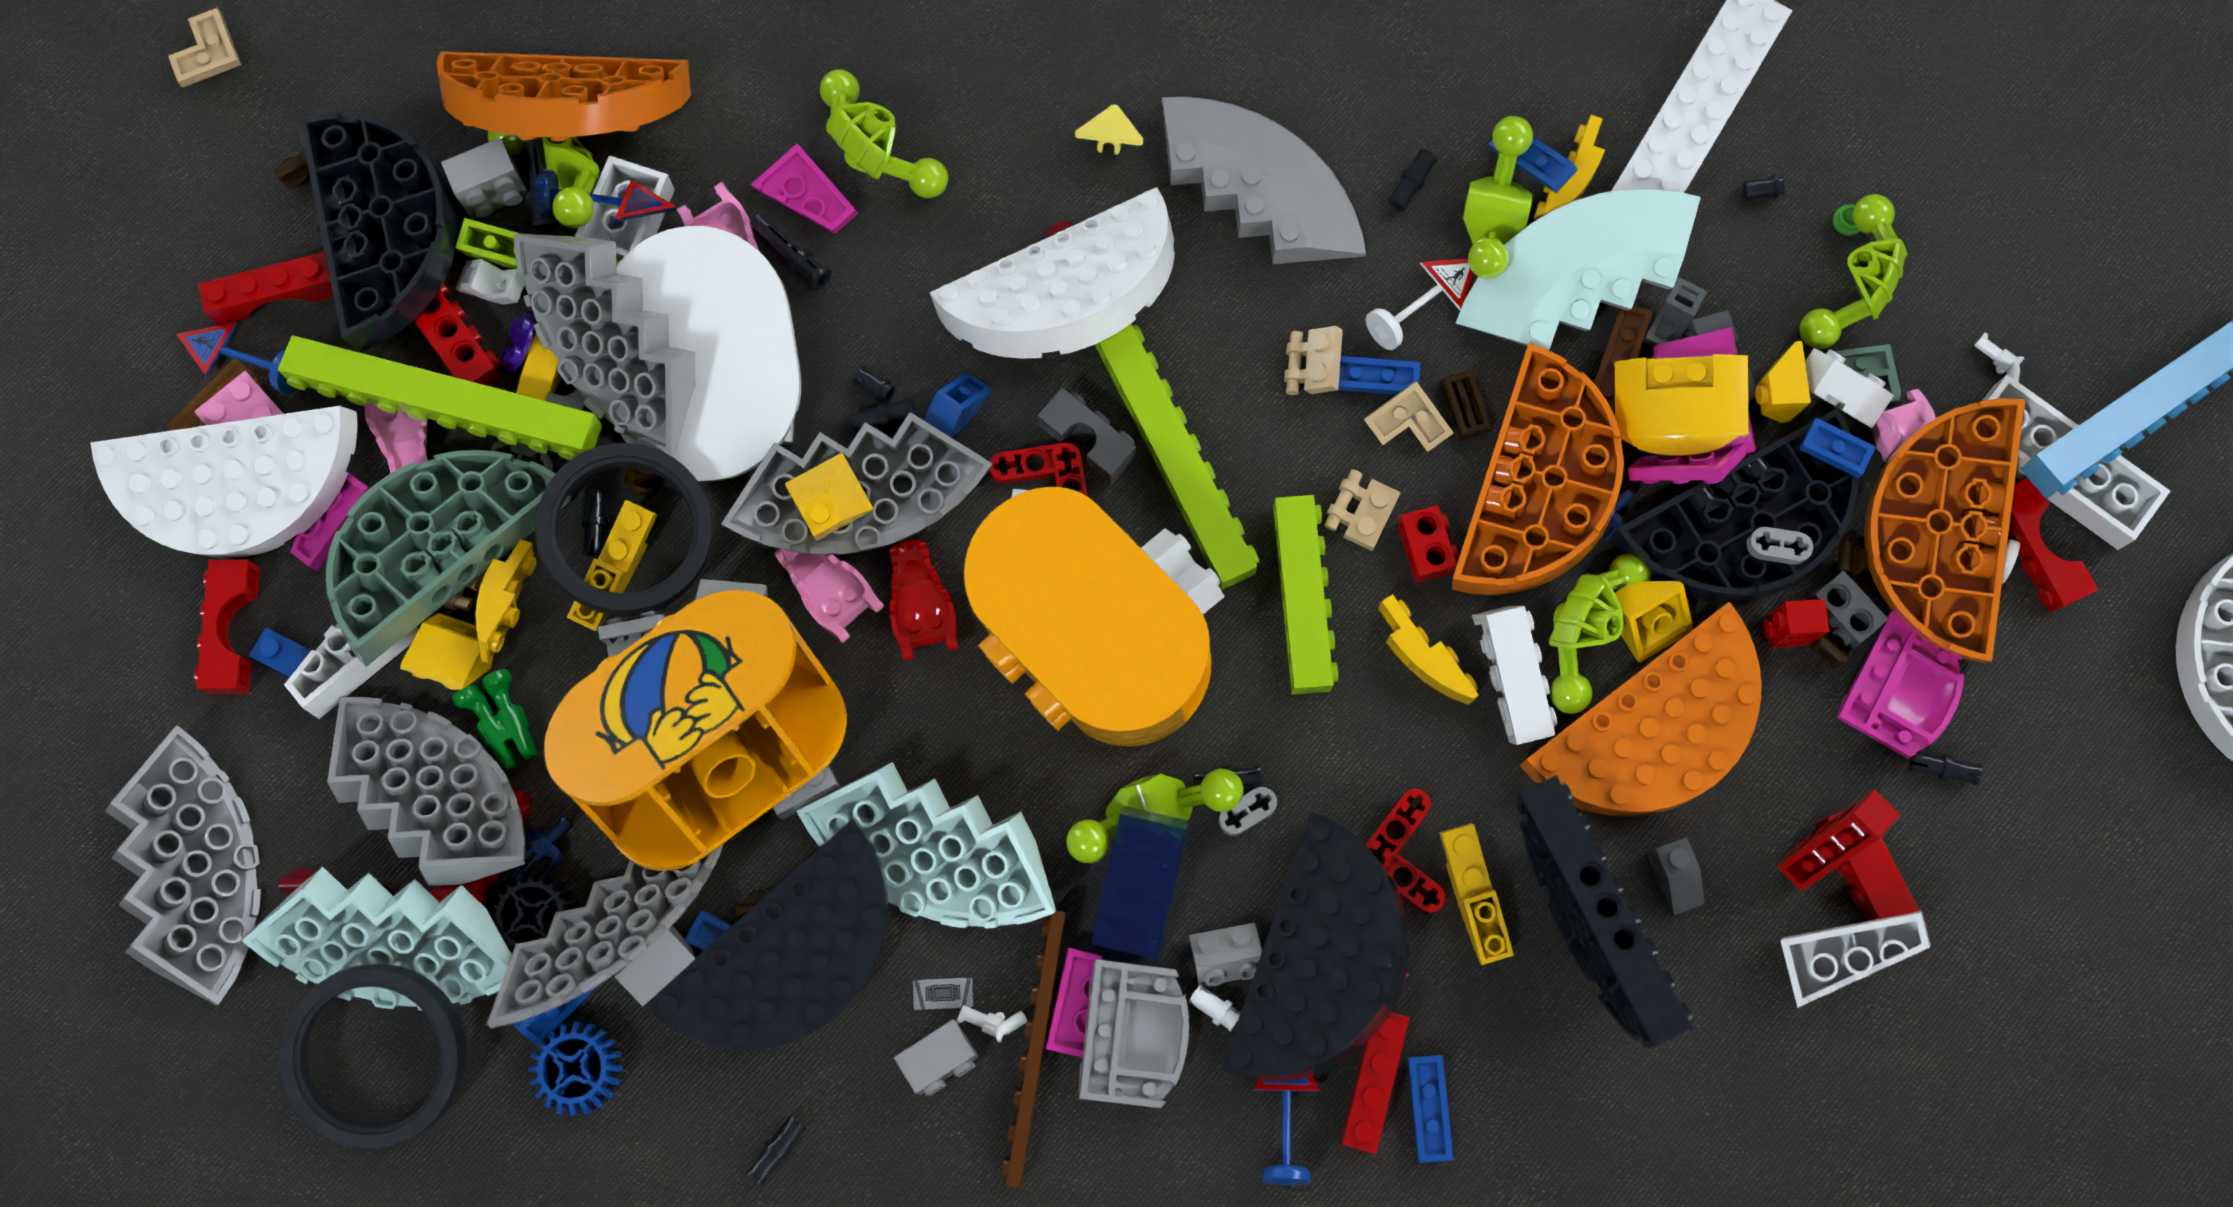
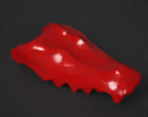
M912 539L908 542L898 543L890 548L893 568L890 619L903 660L914 659L912 648L945 641L948 651L958 649L957 620L954 606L948 592L941 583L938 573L931 564L925 542Z

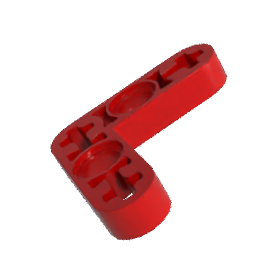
M1071 443L1000 452L995 454L990 460L993 465L990 467L989 472L991 478L997 483L1009 484L1055 477L1056 487L1063 488L1067 482L1074 481L1080 485V493L1087 496L1081 453ZM1063 452H1069L1070 457H1076L1071 459L1072 473L1066 474L1064 461H1058V459L1062 458ZM1032 456H1039L1044 460V466L1039 471H1031L1026 466L1027 459ZM1021 458L1023 473L1018 474L1017 467L1009 468L1006 475H1001L1000 470H994L999 468V462L1006 461L1007 466L1017 465L1016 459Z
M1412 789L1401 797L1366 843V846L1372 852H1375L1382 844V842L1376 840L1380 836L1385 844L1395 848L1391 852L1387 847L1381 854V859L1384 861L1383 865L1392 879L1396 869L1404 868L1410 872L1412 879L1408 886L1400 887L1396 884L1400 896L1419 911L1425 914H1432L1443 907L1445 903L1444 890L1398 854L1431 808L1429 796L1420 789ZM1418 797L1422 800L1420 807L1423 808V811L1415 810L1408 818L1414 821V824L1411 826L1406 818L1397 815L1396 812L1399 810L1403 815L1410 806L1407 798L1414 800ZM1390 822H1398L1403 826L1404 836L1401 839L1393 840L1387 835L1386 827ZM1418 879L1424 882L1419 887L1422 891L1428 893L1433 890L1436 893L1434 899L1437 901V905L1431 903L1425 906L1422 903L1424 896L1417 891L1413 897L1408 894L1416 886Z

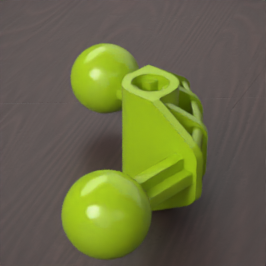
M837 69L827 73L820 84V95L823 101L831 107V115L826 123V130L837 142V145L844 150L845 160L848 165L858 171L867 173L875 179H879L883 172L907 180L913 192L922 198L939 196L946 189L948 183V173L944 165L933 158H923L913 164L890 156L895 133V118L888 109L870 102L855 103L859 97L860 89L857 79L850 72Z
M1519 116L1505 117L1496 124L1492 140L1499 155L1494 177L1488 176L1470 182L1463 220L1473 243L1468 254V264L1472 272L1483 279L1496 278L1506 270L1509 264V252L1505 245L1510 239L1526 228L1530 213L1532 193L1512 180L1517 157L1525 153L1533 141L1531 125Z
M488 131L489 142L501 138L511 156L525 149V141L519 139L518 135ZM576 136L569 137L565 141H553L550 137H543L549 190H552L555 194L553 213L556 219L566 227H583L590 222L594 215L595 206L590 194L594 192L600 178L599 167L593 161L591 152L584 148Z
M1870 194L1861 198L1856 203L1852 213L1855 226L1865 234L1874 235L1876 242H1870L1854 250L1847 260L1862 299L1835 312L1824 308L1808 312L1803 317L1799 330L1804 343L1812 348L1825 349L1834 345L1838 341L1843 328L1871 315L1874 320L1879 318L1878 316L1893 298L1892 294L1899 279L1903 276L1904 260L1908 253L1903 241L1898 239L1891 226L1895 210L1891 201L1885 196Z
M1630 553L1618 556L1612 562L1608 572L1599 575L1585 574L1580 576L1574 589L1569 592L1566 602L1561 603L1555 610L1553 618L1554 630L1549 637V645L1558 647L1560 675L1553 680L1549 695L1552 704L1563 713H1579L1590 704L1592 699V687L1589 681L1578 673L1576 648L1609 643L1618 639L1623 631V608L1613 590H1620L1626 585H1632L1640 581H1650L1651 572L1648 567Z
M1228 769L1213 770L1204 777L1201 785L1187 788L1181 780L1163 774L1138 779L1119 790L1106 809L1107 818L1100 823L1094 820H1082L1071 827L1066 839L1068 851L1073 858L1080 862L1093 863L1105 856L1109 849L1110 839L1114 837L1142 851L1169 845L1184 835L1192 813V806L1206 804L1210 809L1218 812L1234 809L1243 797L1242 781L1236 773Z

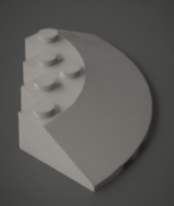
M1162 97L1170 185L1201 183L1204 211L1235 209L1238 238L1269 235L1273 264L1366 256L1362 230L1344 188L1326 163L1299 137L1278 123L1234 104L1193 97Z
M514 234L518 275L524 277L528 294L524 296L526 307L531 306L537 321V324L533 326L544 349L549 348L559 360L557 371L567 385L572 384L585 399L583 403L598 418L607 419L615 426L614 430L620 434L632 436L639 440L641 445L658 449L667 454H675L695 387V352L669 347V315L643 311L642 278L617 274L616 242L588 237Z
M911 412L893 439L865 422L848 449L819 432L803 459L774 442L721 524L756 542L792 552L824 555L872 550L905 539L940 520L968 496L979 484L993 463ZM843 453L874 510L816 541L785 483L832 457Z
M340 697L327 783L338 803L358 802L357 811L368 830L389 829L388 840L398 858L420 857L419 868L429 886L465 884L525 864V834L516 796L501 767L476 739L453 726L451 721L430 711L426 713L414 709L410 704L402 702L400 705L385 703L382 699L370 697Z
M176 725L112 800L105 811L133 831L118 848L112 859L140 877L119 903V906L147 924L125 953L153 972L218 1006L234 983L242 967L241 965L249 948L242 939L255 928L256 919L259 914L261 889H257L256 866L260 864L257 845L253 843V831L245 805L241 798L237 796L229 782V777L224 771L220 770L218 765L209 756V753L198 741Z
M724 843L701 860L681 869L668 871L651 870L629 860L624 876L594 882L586 907L555 913L547 938L516 944L487 1025L490 1028L515 1023L560 1006L596 987L640 956L673 925L695 899L710 876Z

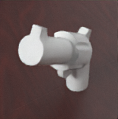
M1985 332L1974 346L1994 360L1993 364L1997 366L1996 372L1998 374L2006 372V375L2019 382V364L2025 358L2022 356L2017 357L2007 349L2001 350L1988 340V334Z
M965 1005L962 1007L957 1019L958 1023L967 1021L981 1027L982 1032L996 1037L999 1043H1001L1004 1035L1013 1032L1027 1023V1019L1022 1011L1015 1013L1005 1020V1015L1002 1012L986 1015Z

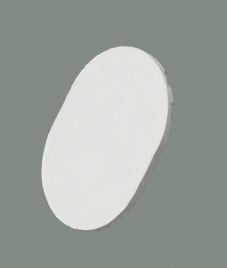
M685 226L655 234L642 241L627 253L616 266V272L620 275L642 278L643 311L669 315V347L695 352L694 391L676 453L668 455L683 464L698 482H715L734 478L759 466L774 442L779 445L782 444L790 431L789 429L795 418L796 411L799 408L801 372L787 293L779 275L770 262L750 243L732 233L712 227ZM621 434L626 443L639 444V440L632 436Z

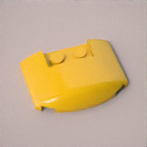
M1713 354V356L1637 358L1615 362V418L1620 430L1621 442L1623 439L1632 446L1637 447L1638 450L1648 453L1686 456L1715 451L1726 447V444L1740 435L1742 438L1749 434L1748 356Z

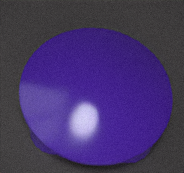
M533 313L524 314L521 319L515 317L511 323L509 335L513 336L510 347L504 349L500 359L501 365L507 367L509 373H514L528 356L535 337V328L533 326L535 325V317Z

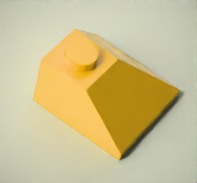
M1796 341L1773 363L1759 381L1755 390L1756 402L1761 406L1762 415L1781 423H1789L1811 403L1802 341Z
M843 453L832 457L785 483L816 541L874 510Z
M1640 581L1632 585H1626L1615 592L1623 608L1624 626L1621 636L1639 663L1693 630L1684 584L1680 581Z

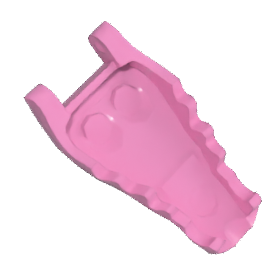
M723 182L714 186L717 195L720 196L722 201L695 218L686 205L676 209L685 226H705L724 230L742 238L758 250L747 213Z
M366 402L365 419L369 429L376 437L379 448L388 460L391 473L415 462V465L428 461L426 455L428 418H426V421H418L409 417L405 412L396 410L394 414L377 408L376 405Z
M1918 389L1907 392L1909 404L1883 411L1872 427L1876 448L1882 454L1884 462H1887L1896 449L1913 433L1936 419L1931 405Z
M779 548L774 552L779 563L789 573L807 611L821 627L844 643L850 637L844 628L867 607H870L876 613L884 607V604L877 598L864 577L854 567L845 561L838 560L833 554H808Z

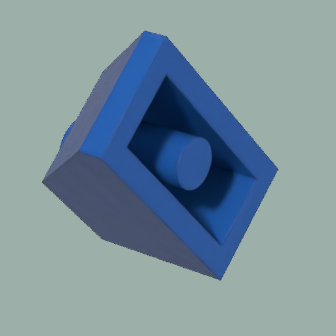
M966 372L936 392L924 421L949 437H953L964 429L988 398L992 389Z

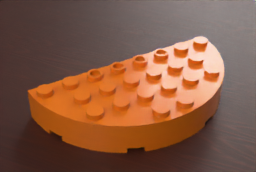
M441 52L437 58L442 104L450 115L462 121L466 126H474L497 133L518 135V138L521 140L550 137L553 141H565L569 137L595 135L620 130L626 132L636 131L640 125L663 118L682 108V105L691 96L688 60Z
M1528 343L1453 576L1452 590L1471 594L1502 595L1522 592L1548 583L1572 569L1594 548L1609 525L1616 508L1624 467L1621 434L1616 418L1603 394L1587 375L1577 371L1563 357L1545 348Z
M1992 399L1953 409L1917 430L1896 449L1881 469L1873 485L1865 514L1864 542L1868 566L1873 581L1889 609L1894 611L1911 629L1931 645L1950 654L1964 657L1963 659L1982 663L1992 662L2025 399Z
M1728 602L1528 757L1519 766L1537 784L1557 775L1560 783H1566L1571 790L1574 801L1571 803L1574 807L1606 816L1638 817L1676 808L1713 787L1728 774L1747 748L1755 730L1760 710L1761 674L1759 661L1751 636L1740 615L1731 603Z

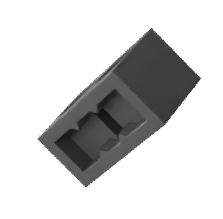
M1844 570L1808 599H1825L1829 629L1832 631V636L1838 644L1847 647L1849 650L1861 644L1889 620ZM1828 594H1832L1837 598L1838 607L1829 603L1827 599ZM1850 618L1856 619L1860 623L1861 632L1852 628Z

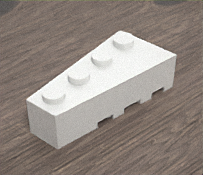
M1505 606L1473 614L1474 625L1481 624L1484 632L1482 640H1480L1483 654L1486 653L1489 660L1492 659L1493 666H1490L1489 672L1492 685L1497 692L1501 691L1502 697L1498 698L1497 702L1509 743L1519 745L1555 736L1554 727L1557 726V718L1554 709L1548 706L1546 695L1550 692L1549 684L1545 675H1541L1538 663L1542 662V655L1538 644L1533 643L1531 630H1534V621L1530 611H1526L1525 606Z
M338 623L335 627L331 625L324 634L326 638L317 650H311L284 685L303 709L320 719L339 703L340 697H347L408 647L415 638L419 627L416 626L366 667L347 644Z
M1922 911L1808 932L1781 939L1797 1008L1928 949L1931 945Z

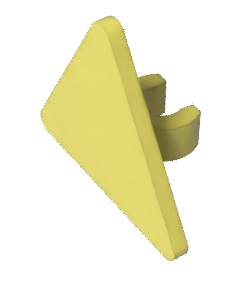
M1111 105L1075 131L1076 138L1097 140L1098 152L1103 151L1105 143L1114 145V154H1119L1121 144H1143L1142 136L1118 105Z

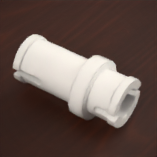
M1201 984L1188 1002L1213 1018L1212 1022L1217 1026L1222 1024L1229 1031H1232L1236 1026L1241 1012L1231 1007L1232 1002L1229 1000L1224 1002L1203 988Z

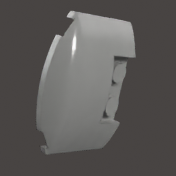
M1094 960L1088 992L1089 1003L1082 1064H1080L1079 1099L1161 1108L1165 1104L1162 1100L1171 1090L1172 1086H1176L1180 1077L1189 1038L1186 996L1182 995V991L1175 977H1179L1175 969Z

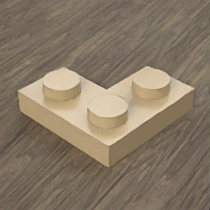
M218 8L189 18L188 21L197 45L168 56L176 79L182 87L241 65L223 15Z
M1417 381L1411 383L1363 418L1382 445L1409 427L1428 452L1453 434L1451 428Z

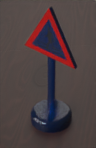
M541 169L537 177L535 206L538 213H551L553 211L554 198L562 190L559 189L558 176L552 169ZM632 179L624 198L589 193L593 202L620 206L615 222L677 210L675 205Z

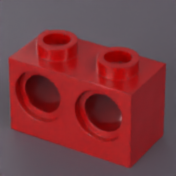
M1438 505L1402 514L1397 522V526L1415 584L1453 574L1457 567L1456 563H1458L1459 554L1455 544L1450 545L1447 533L1450 532V526L1446 514H1441ZM1417 524H1429L1433 529V533L1429 535L1421 533L1418 530ZM1429 553L1438 554L1442 559V564H1431L1427 560L1426 555Z
M1825 599L1785 601L1766 616L1767 619L1764 621V634L1770 640L1771 648L1809 646L1830 632Z

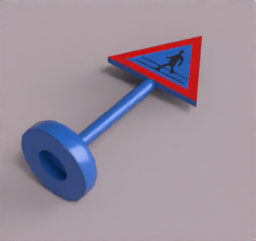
M237 322L176 334L206 377L219 355L223 354L270 369V383L275 390L281 393L289 394L297 390V388L287 384V379L277 370L285 350L278 353L271 362L225 347L238 324Z
M1313 1077L1297 1081H1257L1252 1091H1282V1165L1265 1168L1262 1173V1182L1274 1185H1304L1311 1183V1173L1307 1168L1291 1165V1091L1321 1092Z

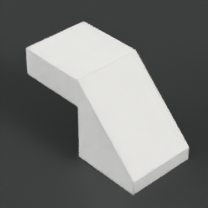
M482 259L466 262L456 290L502 305L518 303L525 282L524 277L518 275V269L503 271Z

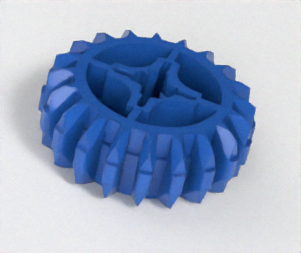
M574 1022L572 1030H570L567 1024H561L559 1028L560 1036L556 1031L550 1030L547 1032L550 1043L544 1040L538 1041V1046L543 1049L542 1054L532 1052L531 1058L539 1061L538 1066H529L528 1072L538 1073V1077L532 1079L529 1083L530 1086L541 1085L542 1088L536 1092L535 1097L541 1099L548 1095L544 1106L552 1108L557 1103V1114H564L568 1108L570 1116H577L580 1107L584 1114H590L592 1112L591 1101L596 1107H603L604 1101L600 1095L603 1094L608 1098H612L614 1092L608 1088L609 1084L620 1085L621 1080L612 1076L613 1071H623V1066L613 1065V1060L619 1059L622 1054L620 1051L610 1053L609 1050L615 1046L616 1041L609 1039L603 1042L607 1031L600 1029L594 1035V1024L588 1023L584 1030L581 1022ZM575 1040L588 1042L584 1049H579L572 1056L559 1050L565 1044ZM595 1051H597L601 1061L599 1079L591 1067L592 1061L596 1056L594 1054ZM552 1061L560 1069L559 1077L556 1080V1087L551 1077ZM566 1061L581 1062L579 1067L582 1068L581 1073L584 1076L571 1075L570 1072L573 1070H570L571 1065ZM577 1082H582L592 1088L588 1093L576 1098L563 1095L568 1088L572 1089Z

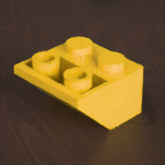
M436 613L421 624L401 662L400 669L409 671L413 676L420 679H431L440 682L448 689L463 690L491 669L493 656L488 663L481 661L475 625Z

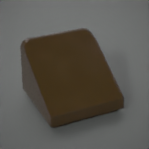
M1829 633L1815 641L1810 647V650L1833 669L1843 665L1849 659L1850 652L1844 646L1838 644Z

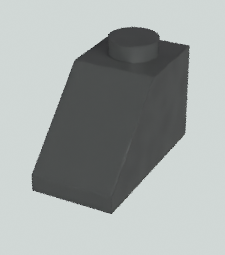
M1687 837L1646 853L1672 916L1705 904L1700 867Z

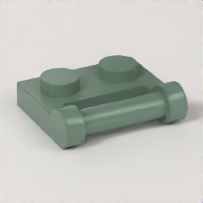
M1890 344L1834 351L1846 358L1843 363L1844 365L1862 376L1867 377L1871 373L1886 382L1883 388L1894 395L1890 402L1900 400L1901 389Z

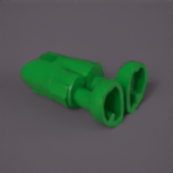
M504 668L494 671L482 679L486 691L491 695L499 709L497 715L494 716L485 692L480 685H469L463 690H458L452 695V700L457 707L470 709L478 716L480 721L476 726V730L483 743L492 750L502 767L508 771L518 765L516 757L507 742L509 739L513 738L517 749L525 760L536 756L537 751L528 730V720L521 705L512 704L509 687L512 682V676L508 669Z

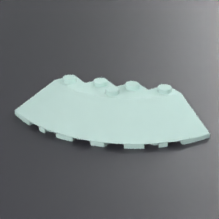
M1623 189L1578 199L1552 210L1529 224L1506 243L1505 246L1509 252V264L1506 270L1500 276L1493 279L1477 278L1463 303L1456 324L1528 346V343L1550 350L1558 323L1589 331L1600 302L1624 310L1632 309L1641 281L1665 289L1674 288L1701 197L1661 189Z
M893 762L796 811L818 846H823L847 823L856 818L868 834L878 853L886 878L888 902L899 907L900 911L914 917L922 916L939 921L942 925L960 928L978 926L985 927L986 929L1002 925L1027 923L1056 912L1036 840L1022 813L1019 812L996 824H992L978 795L950 808L936 779L907 791Z
M323 867L301 884L242 939L246 945L277 967L281 964L297 974L295 979L305 984L308 981L318 984L336 972L350 967L367 964H391L423 975L437 985L452 1003L459 1002L460 1005L470 1003L473 998L485 994L489 996L498 992L512 957L486 908L462 885L439 902L415 879L393 896L369 873L347 890ZM380 987L350 989L337 996L348 1001L353 996L372 1000L375 1007L394 1009L397 1005L417 1007L418 1010H421L404 995Z

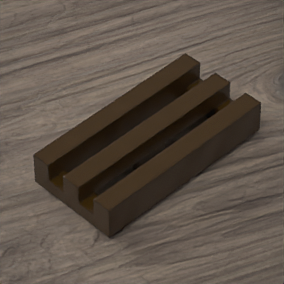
M1473 370L1442 378L1441 384L1460 440L1470 435H1479L1481 432H1490L1492 425ZM1462 380H1467L1481 421L1480 425L1476 424ZM1451 383H1455L1469 428L1465 426Z

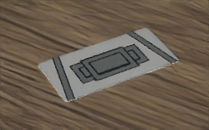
M972 978L914 980V1010L962 1008L964 1005L973 1007Z

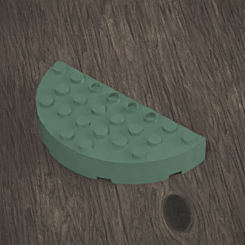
M487 450L454 451L434 455L435 459L415 465V462L405 465L390 473L366 491L348 511V518L341 530L336 531L326 564L327 596L334 617L355 656L367 667L486 571L493 558L499 560L513 549L520 539L524 540L534 532L539 503L548 483L555 475L554 472L533 461L528 463L515 459L512 454ZM569 495L565 499L561 509L565 507L569 502H571Z

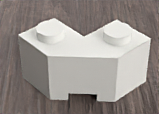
M1814 348L1805 361L1809 392L1872 428L1894 396L1883 388L1886 382L1871 373L1867 377L1862 376L1843 364L1846 358L1830 349L1825 354Z
M1164 529L1141 547L1194 601L1202 614L1206 613L1225 597L1218 586L1221 583L1219 577L1212 569L1208 568L1205 570L1194 562L1188 552L1191 546L1181 534L1175 536L1167 529Z

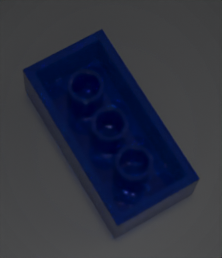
M1123 805L1091 944L1158 959L1187 833L1188 820Z

